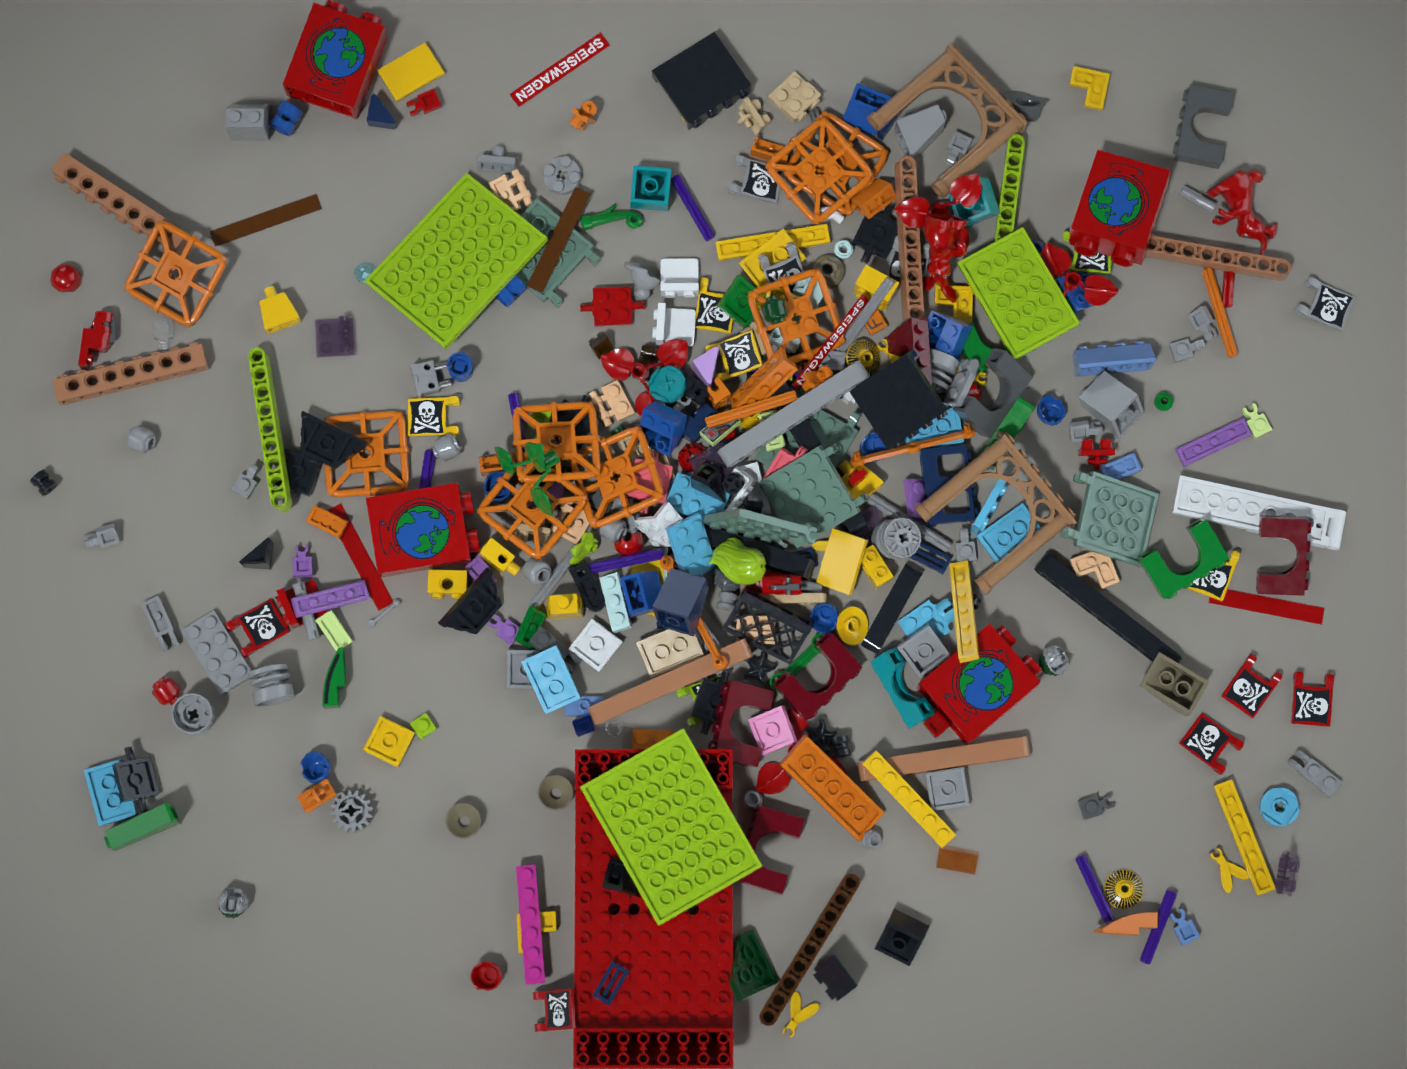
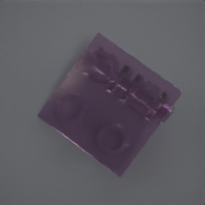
M339 316V319L315 320L317 357L355 355L353 318Z
M1287 852V855H1282V858L1279 859L1278 868L1285 870L1277 871L1284 873V876L1277 875V878L1283 880L1276 879L1275 888L1277 894L1284 895L1285 893L1291 897L1292 892H1295L1296 880L1294 878L1295 873L1299 871L1300 863L1297 861L1298 858L1290 852Z

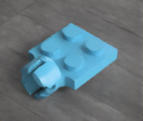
M948 598L934 605L928 600L897 622L908 638L929 624L937 637L942 639L951 632L948 625L955 620L953 608L947 613L944 612L952 607L953 604Z

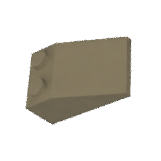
M1158 652L1140 686L1168 707L1186 717L1193 712L1209 681Z

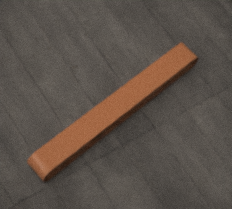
M904 156L894 166L896 206L903 202L904 199L918 197L916 162L913 157ZM902 162L907 164L908 170L903 168ZM903 181L909 184V188L903 185ZM897 214L902 318L906 322L913 318L910 315V310L915 312L916 319H922L924 316L920 229L908 227ZM906 236L912 239V244L906 241ZM907 255L912 256L913 262L908 261ZM908 273L914 276V281L908 278ZM909 292L915 295V300L910 298Z
M1151 236L1149 243L1153 244L1155 249L1147 248L1145 257L1227 272L1232 271L1233 273L1276 281L1285 280L1291 271V264L1285 259L1158 236ZM1171 247L1174 252L1168 253L1164 248ZM1189 250L1192 256H1186L1183 251ZM1202 254H1209L1211 259H1204ZM1221 257H1227L1230 262H1222ZM1239 261H1246L1248 266H1242ZM1258 264H1265L1267 269H1260ZM1277 268H1284L1286 273H1280Z
M746 639L719 649L720 654L728 660L726 668L753 656ZM710 653L588 707V711L596 726L721 670L713 666L714 658Z
M1025 736L885 757L884 759L900 776L1025 758L1031 756L1028 737ZM863 761L857 763L860 782L877 780L862 764Z

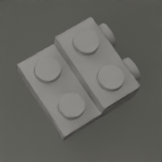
M929 624L897 646L919 678L922 676L924 678L933 672L932 669L938 665L940 666L951 656Z

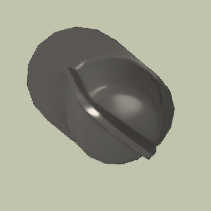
M1008 91L1004 94V98L1014 104L1015 111L1021 113L1028 121L1036 122L1041 108L1046 106L1044 100L1021 91Z

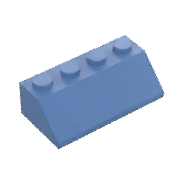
M1135 342L1133 345L1128 346L1125 343L1115 344V347L1099 345L1094 349L1079 347L1072 354L1075 377L1100 375L1103 371L1111 374L1150 370L1156 359L1151 344H1145V342Z

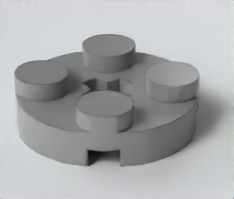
M556 157L550 160L544 167L543 180L545 186L551 192L566 195L573 192L575 187H578L581 177L580 169L576 162L569 157ZM559 172L566 173L565 180L557 178Z

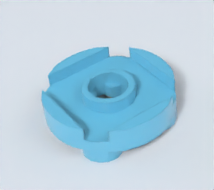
M1286 788L1271 789L1262 796L1259 813L1272 826L1283 827L1288 825L1299 814L1297 797ZM1275 803H1283L1282 808H1284V811L1277 812L1274 806Z

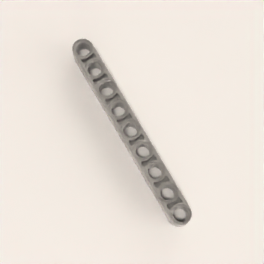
M860 360L853 363L719 449L717 453L727 468L736 465L870 378L869 373Z

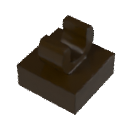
M604 333L602 335L597 334L598 338L593 342L591 339L589 340V346L599 360L601 355L609 353L614 349L609 338Z

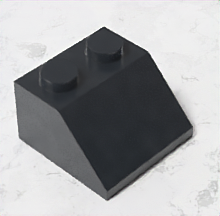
M894 908L874 949L910 966L925 938L929 925Z
M835 954L814 969L815 974L813 976L819 984L824 983L827 987L825 992L831 1000L839 1001L858 986Z

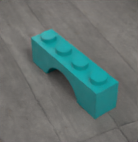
M896 647L884 652L870 662L908 729L919 725L935 714L925 697H916L905 688L902 680V671L906 663Z

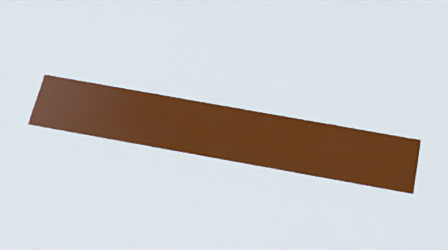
M576 187L574 188L527 284L528 287L541 293L543 292L590 193Z
M317 194L212 230L210 234L216 247L321 210L322 207Z

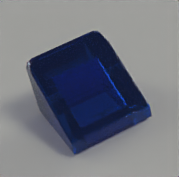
M589 715L572 722L577 737L595 731L591 716Z

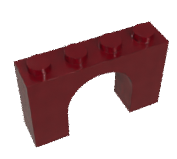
M910 318L887 336L888 353L903 356L914 349L918 354L914 360L932 386L928 321Z
M1260 515V537L1290 540L1296 547V559L1293 565L1286 571L1277 573L1257 572V594L1304 596L1305 590H1308V579H1305L1306 571H1309V560H1306L1307 552H1310V541H1307L1308 533H1311V522H1308L1307 517Z
M826 632L814 644L830 665L829 680L822 688L815 691H807L787 671L772 684L791 707L805 720L815 717L818 713L817 710L827 705L836 692H841L850 679H854L859 675V670L862 668L837 637L830 632Z
M732 680L725 681V684L721 687L720 694L722 698L721 702L717 705V721L714 722L712 727V733L714 734L708 749H733V763L748 767H758L762 748L737 741L730 730V719L735 710L742 706L762 711L770 710L774 691Z
M760 805L759 810H754L752 820L755 821L754 827L749 828L746 838L749 839V844L754 852L757 842L769 833H779L799 839L805 819ZM762 866L737 882L782 895L788 875Z

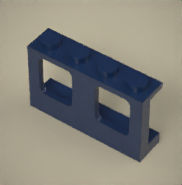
M966 445L920 450L919 457L925 500L954 477L939 476L937 457L961 454L964 469L968 465V461H971L970 450L966 449ZM970 485L964 490L966 491L968 513L946 515L942 508L927 521L928 528L949 523L968 521L974 523L975 517H978L977 506L973 504V499L976 498L975 488Z

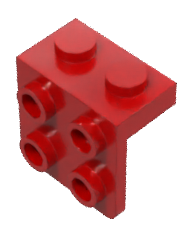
M314 580L305 582L307 594L319 592ZM284 588L276 590L278 596L275 599L279 608L283 606L285 614H282L286 625L290 624L292 629L304 625L302 617L296 618L291 599L296 597L294 589L291 588L285 591ZM325 610L322 612L314 613L313 615L315 620L324 615L325 613H327L328 611Z

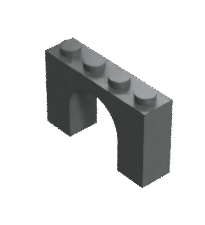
M1191 84L1188 90H1184L1182 101H1185L1184 108L1181 107L1179 119H1182L1181 125L1177 126L1176 136L1179 138L1178 143H1174L1172 154H1175V161L1219 169L1222 164L1225 146L1199 140L1191 129V120L1200 113L1229 116L1232 110L1234 93Z
M997 348L993 349L984 362L999 379L1000 390L995 402L985 408L975 397L967 395L961 407H953V410L966 423H970V427L974 428L979 435L990 439L1032 379V376L1007 351Z

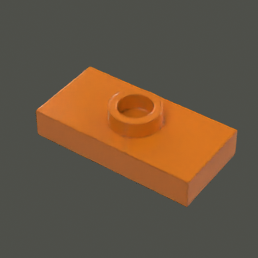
M316 505L313 506L306 520L307 523L341 539L349 523Z

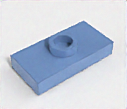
M1131 453L1099 468L1101 474L1117 480L1142 470L1135 453Z
M581 696L580 699L565 705V716L591 717L588 707L604 701V697Z

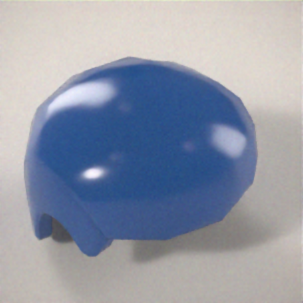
M1053 395L1043 397L1038 403L1037 416L1043 423L1054 426L1061 423L1065 417L1066 409L1062 401L1053 398Z
M876 432L868 434L861 443L863 456L888 450Z
M494 471L486 477L483 484L486 496L496 485V480L502 477L505 472ZM503 487L492 501L502 502L509 497L511 492Z
M821 602L815 605L810 614L812 628L822 634L832 632L836 627L839 616L837 608L829 602Z
M312 751L306 754L300 763L303 769L302 775L310 783L322 782L327 779L331 771L329 760L320 752Z

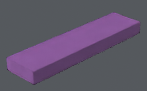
M1243 417L1177 448L1175 451L1183 467L1251 436L1252 432Z
M365 580L295 597L291 599L295 616L298 618L370 599Z

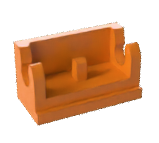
M755 136L750 156L769 161L784 146L759 139V137ZM791 151L776 164L787 165Z
M878 178L854 196L851 201L860 207L857 210L859 214L870 219L896 199V194L890 182Z
M719 377L714 379L716 384L714 391L709 386L707 387L710 396H707V399L715 411L728 404L731 393Z
M515 452L509 453L512 458V462H514ZM497 455L479 457L481 476H488L494 471L504 472L498 462Z

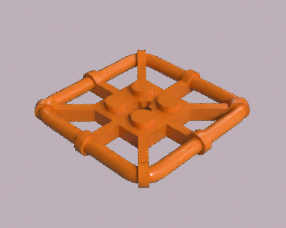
M827 111L821 112L814 121L821 119V117L826 118V120L831 121L851 134L848 142L852 143L856 137L877 150L876 152L860 155L863 160L880 157L872 169L874 173L873 179L862 189L864 190L874 182L886 163L887 156L889 155L888 150L874 139L862 133L860 128H854L834 114L827 113ZM818 128L800 143L804 149H809L813 152L818 148L810 143ZM825 128L828 142L824 148L833 157L843 147ZM797 150L787 165H796L801 157ZM847 152L839 158V164L843 170L854 171L858 165ZM816 167L815 173L824 175V169ZM783 172L784 177L795 186L803 182L794 176L797 175L795 172ZM842 177L834 183L843 194L847 192L845 184L850 177ZM855 178V179L858 180V181H861L863 178ZM805 186L802 190L813 196L812 198L815 200V195ZM824 194L820 195V201L827 206H831L835 202ZM848 203L844 207L841 206L837 211L850 216L858 206Z
M823 117L814 121L796 137L793 136L790 142L773 155L765 165L769 175L786 193L787 199H791L813 224L823 222L841 206L847 205L850 202L849 200L868 185L874 176L868 164L853 148V144L848 142L836 127ZM819 128L818 148L811 154H808L800 143ZM825 128L843 147L833 157L824 148ZM793 148L804 158L796 166L776 164ZM847 152L864 172L843 170L836 160ZM816 167H822L824 175H816ZM776 171L795 172L803 182L792 190ZM842 177L863 178L845 194L834 184ZM805 186L815 195L814 214L796 195ZM830 188L839 199L819 215L820 195Z
M161 220L152 229L142 250H139L138 258L126 279L124 289L134 298L152 307L153 311L160 312L181 325L192 327L199 319L209 298L213 296V290L225 269L227 257H224L220 251L199 240L196 235H190L173 224ZM166 230L188 242L181 255L171 249ZM159 232L165 249L160 261L148 255ZM193 246H196L216 259L196 264L187 259ZM145 260L156 266L151 278L133 283ZM218 264L206 288L194 282L200 269ZM177 269L179 277H175V279H173V274L171 273V271H175ZM153 283L163 290L156 302L135 288ZM190 287L203 293L192 315H190L185 298ZM168 293L179 298L184 317L163 306Z
M819 269L807 270L789 277H780L777 281L749 291L747 295L757 326L756 332L761 337L768 359L774 352L766 331L779 327L783 339L780 347L786 349L789 341L797 338L800 339L804 352L787 358L795 364L806 359L808 361L811 360L821 348L820 346L811 350L806 335L816 332L828 339L832 334L819 327L815 314L828 310L834 329L840 323L835 309L837 307L836 303H833L825 277ZM811 277L803 296L793 299L788 287L789 284ZM818 280L826 306L813 310L809 296ZM781 287L786 299L785 303L789 315L784 322L764 326L756 302L763 304L766 300L759 295ZM794 313H796L797 316H800L798 324L796 321H792ZM844 334L830 351L844 345L846 341Z
M555 401L551 402V404L516 407L513 410L512 418L514 435L512 447L515 449V463L523 462L522 448L525 447L526 443L543 444L544 453L551 449L554 450L559 457V463L556 464V473L547 474L541 482L557 481V483H562L565 480L597 478L601 467L599 451L601 439L598 435L595 405L591 402L556 403ZM582 409L571 421L557 422V411ZM552 411V422L538 423L527 413ZM589 414L590 435L575 436V426ZM520 418L536 429L537 439H521ZM554 438H558L562 442L555 445L551 441H554ZM591 443L593 465L577 453L576 444ZM574 459L588 471L561 473L560 460ZM533 462L525 470L523 465L516 467L518 480L521 482L535 483L542 474L529 475L536 468Z
M360 411L358 414L334 415L324 418L323 421L335 427L337 426L334 423L360 421L361 434L354 436L367 441L368 446L364 449L371 452L368 458L360 456V453L364 451L361 450L346 461L347 470L334 485L332 468L324 465L325 486L330 497L363 495L371 497V495L398 493L409 488L408 454L410 452L407 447L406 423L402 412L382 411L365 413V411ZM392 418L380 433L367 434L366 420ZM398 422L400 448L384 449L385 435ZM400 454L402 480L386 468L385 455ZM384 472L398 485L370 487L369 473ZM364 473L365 488L338 490L351 474Z
M635 426L608 438H601L599 450L604 448L608 461L601 463L597 483L584 487L582 479L574 480L576 486L585 495L599 489L601 491L603 500L595 516L593 515L589 499L583 508L590 526L594 529L606 526L624 517L629 518L633 513L656 504L664 497L663 487L655 466L656 460L652 457L646 436L641 427ZM632 435L624 454L614 458L610 445ZM639 440L645 461L633 466L631 455ZM591 445L578 450L577 453L584 457L592 453ZM570 459L571 471L580 472L577 465L579 463L574 459ZM648 468L655 491L641 486L636 473ZM616 473L618 475H621V477L618 478V482L613 480V477ZM640 490L653 497L629 506L626 495ZM620 498L623 510L603 518L609 503Z
M524 451L523 461L529 460L526 451ZM551 467V472L548 474L556 473V470ZM505 472L502 477L496 480V485L483 499L477 509V514L480 515L483 521L502 534L506 541H511L526 554L536 558V560L541 559L551 550L563 533H567L568 527L586 505L588 496L569 480L562 481L561 484L576 496L555 498L547 492L555 481L546 482L543 487L539 486L547 494L552 511L560 504L578 503L566 519L560 523L553 516L543 513L538 508L529 509L528 502H533L530 489L534 487L535 483L525 482L517 490L508 483V480L513 475ZM503 487L515 495L507 505L487 507ZM509 511L517 517V520L509 529H506L489 516L488 513ZM547 519L558 529L540 549L538 528ZM522 522L533 530L535 550L513 534Z

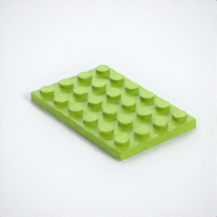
M1023 227L957 262V266L1005 348L1015 360L1080 325L1076 315Z

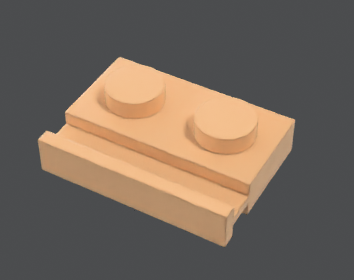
M752 615L742 618L744 627L755 625ZM755 615L757 624L768 621L767 615ZM739 619L736 620V630L742 628ZM774 622V623H772V626H773L774 633H775V622ZM769 624L759 627L761 636L772 633ZM756 628L746 630L748 638L754 639L759 637ZM773 637L763 639L764 644H775Z

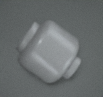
M135 426L126 435L129 448L140 453L151 451L156 444L153 431L142 426Z
M448 433L434 441V448L432 450L436 458L448 461L460 455L462 444L456 435L453 436Z
M620 519L600 527L599 532L602 537L615 543L620 542L622 538L626 537L628 529L626 522Z
M530 558L524 564L523 574L534 585H542L549 580L551 568L542 559Z

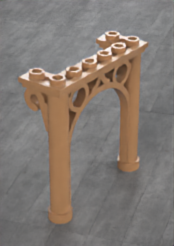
M951 43L947 45L945 52L876 112L873 111L867 116L870 125L875 130L880 131L916 98L932 89L954 91L965 97L974 106L981 121L982 132L980 140L973 149L931 184L934 192L941 198H945L950 193V186L955 179L972 172L1014 134L1022 136L1027 125L1026 118L1021 113H1017L1013 109L1012 103L1007 99L1005 100L1000 95V91L987 82L986 76L983 73H979L975 69L974 64L969 59L966 60L962 56L960 49ZM957 72L963 78V82L961 84L951 83L949 73ZM944 75L945 82H934ZM967 80H969L976 89H970L968 87L964 89V87L967 84ZM982 96H984L991 103V105H987L984 108V110L982 108L984 106V103L982 102ZM991 110L995 111L1000 116V121L998 123L987 121L986 113ZM987 127L991 129H997L988 138H986Z
M999 430L995 436L997 441L989 445L982 454L923 503H918L914 507L923 520L927 522L961 492L978 480L997 478L1012 484L1018 489L1028 505L1030 513L1029 529L1024 539L974 580L986 595L992 591L996 584L1062 529L1077 523L1074 519L1075 513L1066 505H1062L1064 500L1058 493L1053 494L1050 490L1052 486L1046 478L1042 480L1039 477L1038 473L1040 471L1033 463L1030 465L1026 461L1028 456L1021 448L1017 450L1014 446L1016 442L1010 434L1002 433ZM1010 460L1014 464L1015 471L1012 475L1002 474L1001 463L1003 461ZM996 462V473H983ZM1020 467L1030 478V480L1024 482L1019 479L1014 481L1013 479L1019 475ZM1036 486L1046 499L1038 498L1032 503V499H1034L1033 489ZM1039 503H1045L1050 509L1049 515L1045 518L1036 516V506ZM1036 520L1043 522V526L1034 533Z

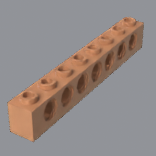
M65 152L51 169L54 174L53 178L61 184L67 183L70 185L69 189L76 194L82 193L85 195L84 198L91 204L96 202L100 205L102 211L107 214L113 213L116 215L115 219L122 224L128 223L131 225V229L139 235L142 232L147 236L146 239H148L152 229L146 228L150 222H154L156 225L158 221L163 220L178 227ZM77 172L78 175L75 178H69L71 173ZM88 182H93V186L91 188H85V185ZM104 192H108V193H109L106 198H104V199H101V198H100V195H101L102 193H104ZM117 203H124V206L122 208H115ZM135 212H139V213H140L139 216H138V218H136V219H132V218H131V215H132L133 213H135ZM166 230V232L171 233L168 238L171 249L180 253L187 241ZM159 232L154 244L159 243L163 246Z
M195 342L188 344L185 348H171L169 352H153L150 356L144 358L143 356H137L128 362L117 361L111 366L100 365L91 371L80 370L71 376L67 374L60 375L52 381L57 402L62 406L209 370L204 346L202 343ZM184 356H191V360L188 363L182 362ZM172 360L170 367L166 368L163 366L165 361ZM147 365H154L151 372H145ZM134 369L135 374L133 376H126L128 370ZM116 374V379L108 381L109 375ZM93 378H97V384L94 386H90V380ZM73 383H79L78 389L71 390L70 388Z

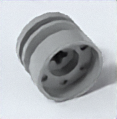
M930 349L932 387L936 393L947 394L950 389L949 385L953 382L949 376L955 375L959 361L947 353Z
M896 518L883 520L877 524L872 532L871 540L872 545L875 546L882 558L899 559L910 557L916 553L920 547L921 534L918 526L910 519Z
M287 664L265 665L248 673V678L254 680L250 682V686L260 687L259 690L252 693L256 707L283 703L295 697L292 684H283L284 681L290 678V674L285 673L289 670Z
M195 693L184 694L179 697L173 704L171 711L172 721L176 728L183 733L194 736L207 732L214 724L216 717L215 708L212 703L202 695ZM197 710L199 717L191 720V711L195 712Z

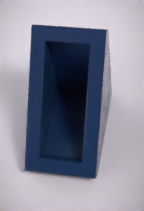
M373 93L370 98L367 115L368 126L395 130L398 128L396 121L375 93Z

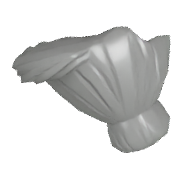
M625 262L624 267L631 271L633 283L637 288L634 293L635 296L641 299H648L650 297V290L655 288L661 281L653 274L648 273L645 266L634 262Z

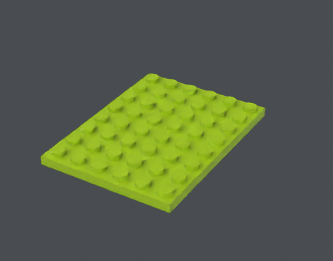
M466 172L364 282L446 350L544 246L548 238Z
M684 728L580 787L658 926L762 867Z

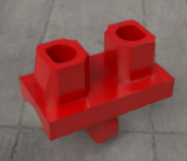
M1093 439L1082 440L1081 450L1078 451V456H1094V459H1087V464H1094L1095 470H1099L1100 464L1107 463V459L1100 458V456L1115 455L1111 439H1100V450H1093Z

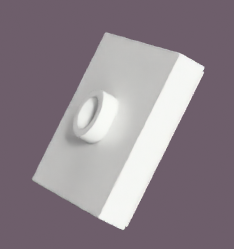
M591 619L569 647V650L600 673L623 641L594 619Z

